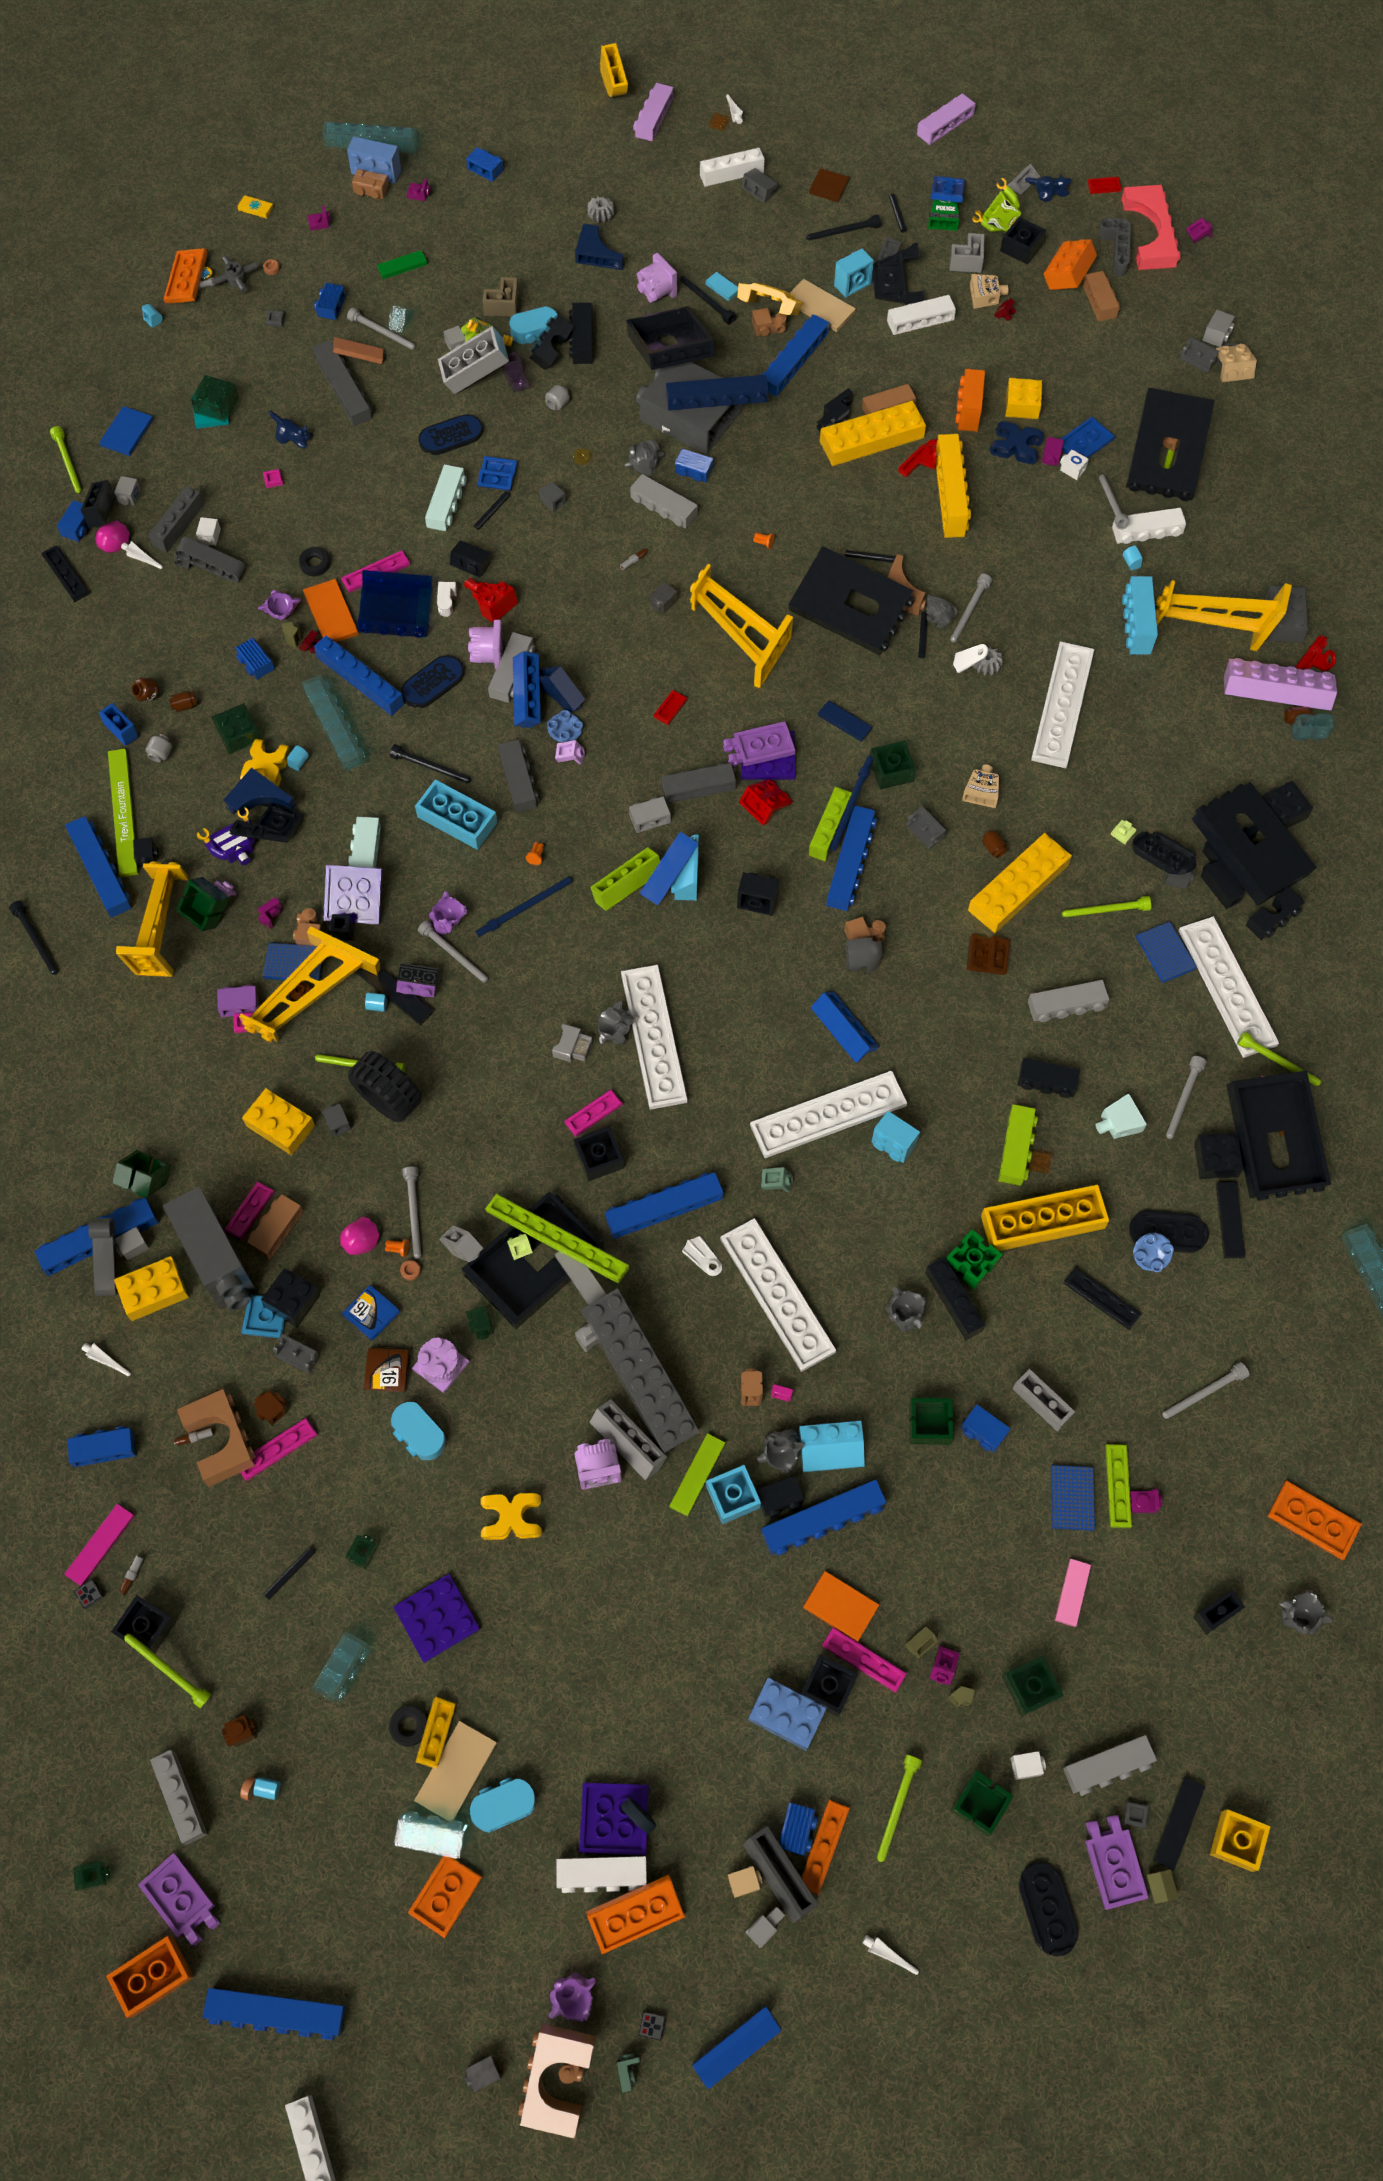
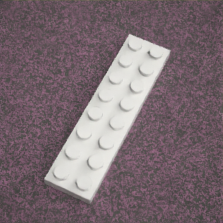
M1065 642L1059 643L1031 761L1062 768L1067 767L1094 649Z
M1214 916L1180 927L1179 933L1242 1057L1259 1053L1250 1047L1243 1048L1237 1044L1244 1031L1251 1034L1255 1042L1267 1049L1277 1047L1279 1042Z
M658 965L621 971L628 1010L636 1017L635 1023L632 1024L649 1109L687 1103Z
M889 1071L752 1121L750 1126L764 1158H768L886 1114L887 1111L892 1112L906 1107L907 1102L893 1072Z
M755 1218L722 1235L720 1240L800 1371L803 1372L835 1354L836 1349Z

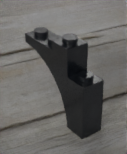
M1255 825L1242 829L1251 841L1255 839L1259 831ZM1207 840L1202 852L1210 862L1203 867L1201 878L1227 910L1241 902L1245 892L1237 878Z

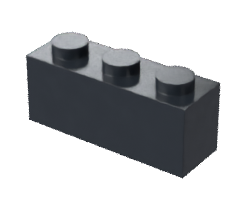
M108 480L92 483L80 511L89 528H99L105 525L115 502L116 496Z
M1023 1058L1017 1085L1025 1090L1037 1089L1044 1094L1056 1093L1063 1098L1074 1097L1076 1093L1080 1070Z

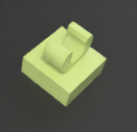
M1121 820L1113 829L1111 835L1126 845L1137 829L1132 827L1133 824L1127 820Z
M519 1234L518 1237L509 1238L507 1241L514 1260L533 1253L526 1234Z

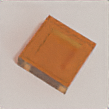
M715 112L709 122V127L723 131L729 122V117Z
M1032 1151L1029 1171L1048 1174L1051 1154Z

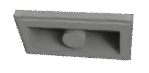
M1029 164L1007 186L1022 194L1032 185L1026 182L1025 178L1038 179L1040 175Z

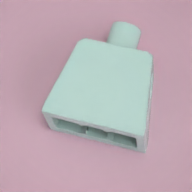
M1127 1094L1104 1109L1101 1115L1103 1121L1096 1123V1129L1099 1134L1110 1131L1115 1139L1143 1132L1147 1124L1131 1096Z

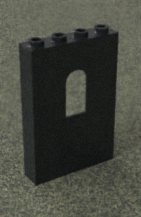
M688 306L626 320L628 336L651 370L715 356L713 338ZM664 335H672L679 344L663 347L658 338Z
M1148 387L1126 488L1135 492L1139 490L1146 491L1150 495L1162 494L1166 498L1177 497L1182 501L1192 500L1195 495L1215 400ZM1163 437L1180 440L1175 465L1169 469H1165L1159 464Z
M822 546L788 606L791 612L881 655L883 651L885 652L888 649L891 636L894 637L896 635L898 624L904 621L907 614L906 610L908 607H912L915 598L914 590ZM851 590H854L875 600L879 604V610L876 614L869 616L845 605L844 602Z
M1251 782L1245 785L1240 784L1233 789V792L1227 791L1220 799L1216 797L1207 806L1202 805L1195 810L1196 814L1193 816L1192 821L1257 906L1303 880L1317 868ZM1244 813L1249 816L1266 839L1254 845L1236 822V815Z
M1307 1070L1237 1080L1227 1084L1235 1130L1238 1133L1249 1198H1257V1201L1269 1199L1271 1195H1275L1276 1198L1288 1196L1287 1193L1294 1192V1195H1301L1310 1189L1313 1190V1193L1325 1191L1324 1187L1331 1185ZM1284 1132L1289 1156V1165L1286 1169L1278 1170L1272 1165L1266 1133Z
M549 1191L528 1210L604 1251L603 1240L597 1234L594 1236L589 1231L590 1227L584 1221L580 1222L576 1218L577 1214L570 1207L567 1209L563 1205V1200L557 1194L553 1195ZM509 1226L484 1248L475 1260L468 1262L461 1270L469 1282L515 1329H518L567 1285L571 1279L556 1257L552 1258L538 1272L524 1259L526 1256L514 1260L507 1241L509 1238L513 1239L518 1237L519 1234L523 1235L526 1233L513 1226ZM526 1234L533 1251L542 1242Z

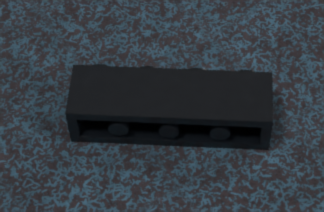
M592 302L572 303V310H569V320H572V322L569 323L574 327L570 332L572 335H569V345H572V348H569V358H573V364H592Z
M944 1257L928 1265L925 1274L965 1341L983 1332L986 1325L946 1258Z

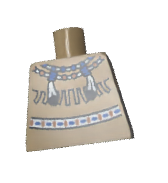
M971 274L970 291L973 309L998 304L1000 295H1008V285H999L998 277L994 275Z
M983 765L982 770L973 771L964 790L962 801L996 808L999 775L992 773V766Z

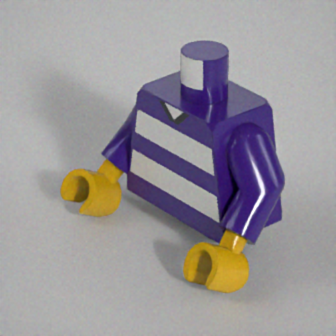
M245 808L247 812L245 816H241L238 810V816L244 822L252 824L251 819H248V809ZM233 824L210 835L211 839L208 838L209 831L203 828V831L206 833V837H201L199 832L197 833L198 839L205 841V846L214 857L228 860L230 863L238 860L241 865H247L251 861L248 854L253 852L251 846L255 844V838L230 835V828Z

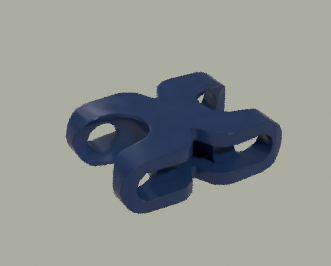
M1001 421L997 425L996 433L999 437H1003L1006 440L993 441L990 446V453L1002 458H1010L1014 454L1018 462L1035 464L1038 459V452L1028 445H1041L1044 440L1043 432L1031 427H1025L1020 431L1017 424Z

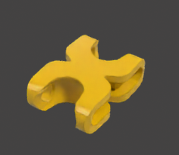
M255 739L250 749L252 760L245 762L240 778L242 779L252 767L261 775L267 777L273 784L279 786L281 781L279 770L287 766V757L291 753L290 747L282 744L277 751L266 753L263 740Z
M521 1493L514 1496L511 1503H509L504 1495L483 1496L481 1498L482 1507L497 1510L500 1517L495 1525L482 1528L481 1538L485 1540H503L509 1536L511 1530L520 1539L540 1537L542 1535L541 1527L537 1524L526 1523L522 1516L526 1509L538 1507L541 1504V1496L536 1493Z

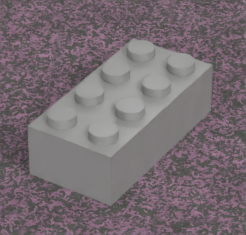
M491 326L440 357L438 362L444 384L456 394L509 362L503 337Z

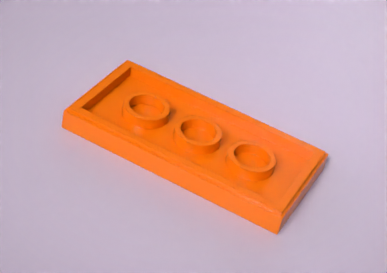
M206 248L176 252L163 299L165 303L195 301L208 255Z
M336 579L303 589L322 638L327 635L333 641L339 642L359 635Z
M1287 1480L1267 1516L1341 1560H1345L1362 1525L1360 1522Z
M669 1875L586 1911L602 1954L685 1917Z

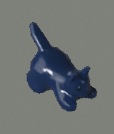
M1060 174L1059 178H1052L1050 176H1043L1040 179L1025 178V181L1029 184L1036 185L1039 199L1044 202L1051 201L1052 195L1060 197L1069 195L1066 188L1072 180L1071 178L1062 177V174Z
M269 411L271 418L277 422L275 435L277 441L281 444H286L290 440L298 447L305 449L307 447L305 441L313 436L307 430V426L305 425L301 428L291 419H282L273 411Z

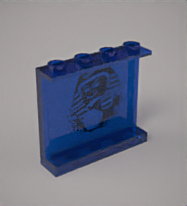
M363 570L357 631L381 635H398L401 637H427L432 576Z

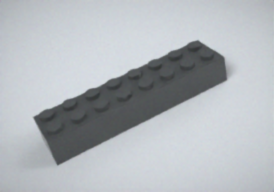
M618 1288L582 1308L580 1311L657 1447L665 1453L699 1433L697 1426Z

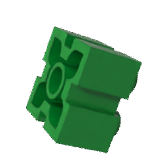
M971 1230L961 1241L960 1247L956 1246L947 1256L946 1260L953 1272L957 1275L960 1271L964 1275L963 1281L975 1290L985 1279L987 1272L990 1273L998 1265L1003 1254L991 1244L987 1248L983 1245L984 1239L974 1230Z

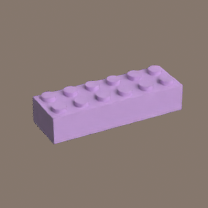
M1229 658L1224 674V690L1227 695L1331 711L1337 694L1335 675L1329 672L1320 673L1311 669L1301 670L1292 666L1281 667L1277 664H1262L1258 661L1249 662L1240 658Z

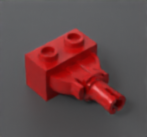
M468 578L464 583L465 588L473 592V598L477 600L482 616L493 624L494 620H499L518 603L514 588L503 581L499 584H489L487 582L478 583L472 578Z

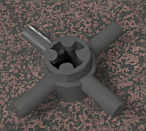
M224 255L222 259L226 264L225 274L211 279L212 284L217 285L228 280L232 287H239L241 292L245 293L247 291L244 284L245 273L258 269L257 263L254 262L241 267L238 262H231L229 257Z

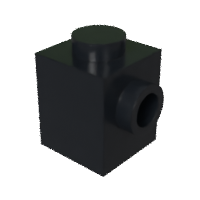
M151 837L133 840L134 860L138 867L143 868V863L156 862V858H159V851Z
M332 914L328 930L332 937L338 940L353 941L355 923L350 915Z

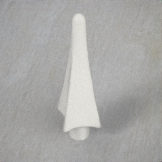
M727 94L726 98L729 103L732 120L741 124L743 121V111Z
M132 541L130 544L125 542L122 544L121 548L126 551V556L146 562L159 569L163 568L161 564L149 557Z
M88 1343L83 1345L82 1350L86 1352L85 1355L88 1358L107 1365L126 1376L131 1375L128 1370L110 1358L95 1343L92 1346Z
M868 1935L865 1936L862 1943L869 1947V1952L896 1963L914 1974L919 1973L918 1969L902 1959L878 1937L872 1939Z

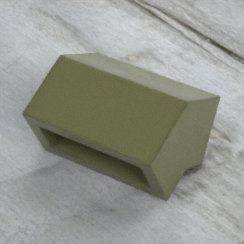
M293 622L283 623L282 628L287 645L297 648L302 640L299 629L293 625Z
M925 1626L905 1646L913 1656L919 1659L938 1640L934 1633Z
M961 1686L948 1698L956 1708L961 1705L969 1707L972 1704L975 1690Z
M1171 1869L1147 1875L1155 1904L1179 1899Z

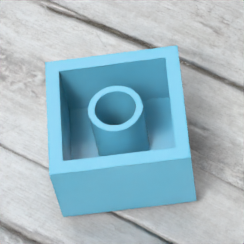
M860 249L836 262L834 286L845 298L871 284L874 260L863 249Z
M887 1111L874 1128L872 1143L876 1149L889 1153V1156L894 1161L904 1163L917 1146L920 1131Z
M745 1465L706 1481V1488L722 1524L758 1510L761 1507L760 1499Z

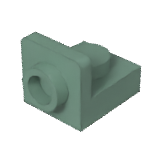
M784 1167L763 1169L762 1189L791 1191L793 1176Z
M634 2053L621 2056V2061L617 2062L622 2093L631 2091V2085L635 2084L633 2070H628L627 2065L640 2062V2057L635 2058Z

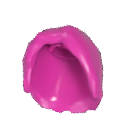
M112 521L103 525L96 532L95 540L97 547L108 553L122 550L121 546L124 542L129 544V531L126 526L119 521Z
M362 1216L344 1228L340 1234V1244L348 1254H364L373 1250L377 1245L380 1233L375 1223L369 1218Z

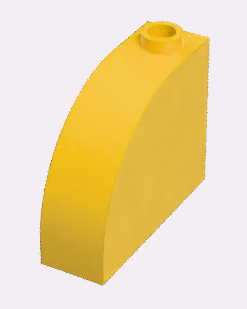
M614 43L601 46L600 71L607 93L610 97L624 95L627 93L628 83L617 45Z

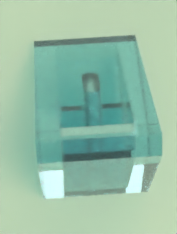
M391 305L387 329L403 335L415 310L400 305Z

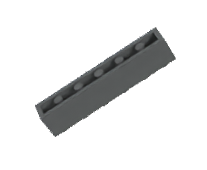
M328 340L313 346L314 359L352 425L356 426L371 420L370 413H372V408L370 404L365 402L366 399L363 392L358 390V383L352 379L350 369H346L343 357H339V354L333 352L331 341Z

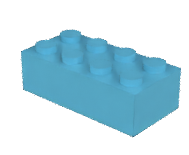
M1131 576L1129 584H1126V594H1123L1122 604L1126 607L1123 616L1124 619H1127L1125 624V633H1128L1126 647L1129 648L1130 654H1151L1158 635L1152 577Z
M436 779L415 805L418 818L477 850L498 823L495 811Z

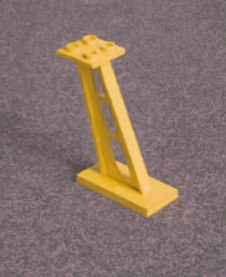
M707 564L705 569L700 571L697 582H693L690 592H692L690 599L692 610L695 611L700 603L756 663L754 686L761 688L792 637L793 617L787 614L777 630L712 580L711 565ZM708 591L725 604L723 609H720L706 595ZM727 609L733 610L745 620L746 623L741 629L726 616L725 612ZM749 626H752L768 639L769 643L764 650H760L746 636L745 631Z
M1172 580L1169 586L1164 587L1162 596L1159 595L1155 605L1158 606L1155 609L1156 623L1158 625L1163 616L1252 631L1254 633L1250 650L1257 651L1286 614L1292 585L1285 583L1273 600L1172 594L1175 581ZM1172 605L1194 606L1197 609L1173 607ZM1216 608L1227 609L1228 611L1225 614L1201 611V609ZM1239 610L1260 612L1262 615L1257 619L1233 616L1231 613Z
M143 863V868L154 879L137 943L135 947L117 946L116 954L135 975L173 977L174 970L160 954V948L174 880H188L189 877L178 863Z
M310 926L307 935L310 943L317 946V948L250 1017L240 1014L239 1018L242 1025L245 1026L244 1029L252 1034L255 1032L261 1034V1037L266 1041L272 1042L274 1040L278 1042L279 1037L276 1031L359 968L378 975L381 970L379 959ZM329 956L343 961L339 968L321 981H317L309 976ZM302 981H309L315 984V987L299 1000L292 1002L286 999ZM283 1002L289 1005V1008L271 1022L266 1023L263 1021L279 1003Z

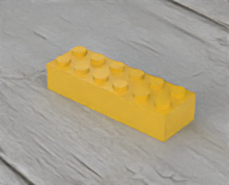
M909 401L821 428L820 443L831 465L834 466L922 439L925 435L926 424L914 402Z
M959 434L938 435L936 446V471L944 538L965 537V532L969 529L968 520L971 519V510L967 507L969 506V495H966L967 481L964 482L966 469L962 467L964 465V454H961L962 441H959Z
M1044 833L970 901L968 911L996 934L1069 866L1072 855Z
M1098 1185L987 1207L983 1209L981 1214L988 1243L998 1251L1102 1230L1109 1223Z

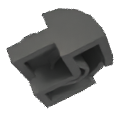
M872 938L846 940V970L859 971L865 968L866 974L874 972L882 960V942L873 941Z

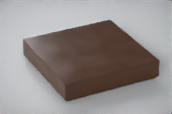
M820 168L809 190V194L839 202L849 182V177Z

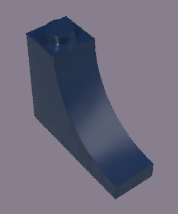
M583 223L575 250L576 263L623 270V254L608 249L601 242L599 226Z
M561 666L539 668V684L542 691L551 696L564 710L576 711L582 706L581 703L585 698Z
M252 767L224 798V802L227 805L226 809L233 815L239 810L241 816L246 813L245 808L250 810L261 804L275 803L284 805L291 810L297 805L290 795Z

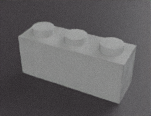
M1030 1369L1012 1388L1057 1432L1075 1413L1067 1403Z

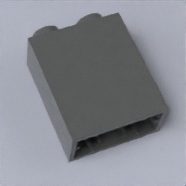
M692 362L657 369L654 381L649 386L643 385L636 396V403L640 405V421L661 432L662 426L669 429L670 432L663 430V433L706 455L742 412V404L668 411L666 383L722 378Z
M200 1186L162 1205L203 1285L220 1310L228 1307L230 1311H235L246 1306L251 1301L249 1294L257 1290Z

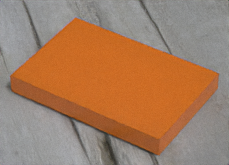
M824 1571L803 1609L858 1642L879 1604Z
M445 1852L408 1911V1914L443 1938H446L483 1877Z

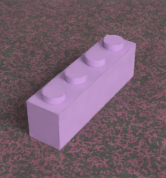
M656 83L654 88L650 90L649 98L645 100L644 108L640 110L639 118L634 122L633 130H635V137L649 141L654 140L674 99L673 87Z
M962 93L924 120H921L918 123L917 135L929 145L972 117L976 103Z

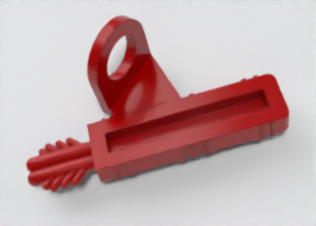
M931 439L926 445H921L919 449L899 466L898 472L907 477L920 464L935 469L937 439Z
M1324 635L1316 638L1295 668L1305 670L1314 666L1327 672L1335 665L1336 655L1333 650H1328L1323 655L1321 654L1322 648H1325L1327 645V638ZM1329 655H1331V657H1332V660H1331V663H1330V664H1329V661H1328Z

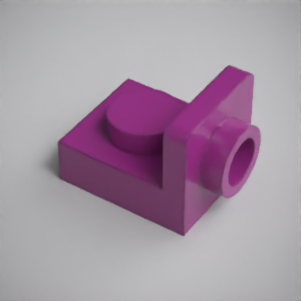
M424 178L423 184L410 183L407 198L426 201L427 195L429 196L431 193L428 179Z
M321 206L323 213L307 215L310 231L329 228L328 222L331 221L329 211L325 210V206Z
M1203 217L1186 228L1188 235L1194 243L1206 235L1209 238L1213 237L1211 233L1213 228L1209 221L1205 222Z
M276 897L257 909L260 915L258 920L263 926L267 925L270 930L273 928L269 918L278 916L280 911H282L281 904Z
M1153 1489L1152 1491H1131V1513H1157L1160 1507H1162V1496L1159 1495L1158 1489Z
M939 1646L930 1679L941 1684L950 1685L960 1653Z

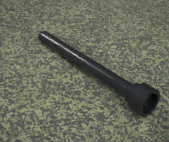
M876 214L866 221L807 234L806 239L810 241L869 226L874 229L880 228V217Z
M685 276L680 277V281L722 315L723 321L727 325L732 324L736 320L737 315L732 310H725Z
M394 744L391 748L390 757L393 759L403 758L459 781L471 782L469 776L407 753L402 746Z
M22 901L13 902L9 906L12 915L20 919L50 973L56 975L58 969L28 920L24 903Z

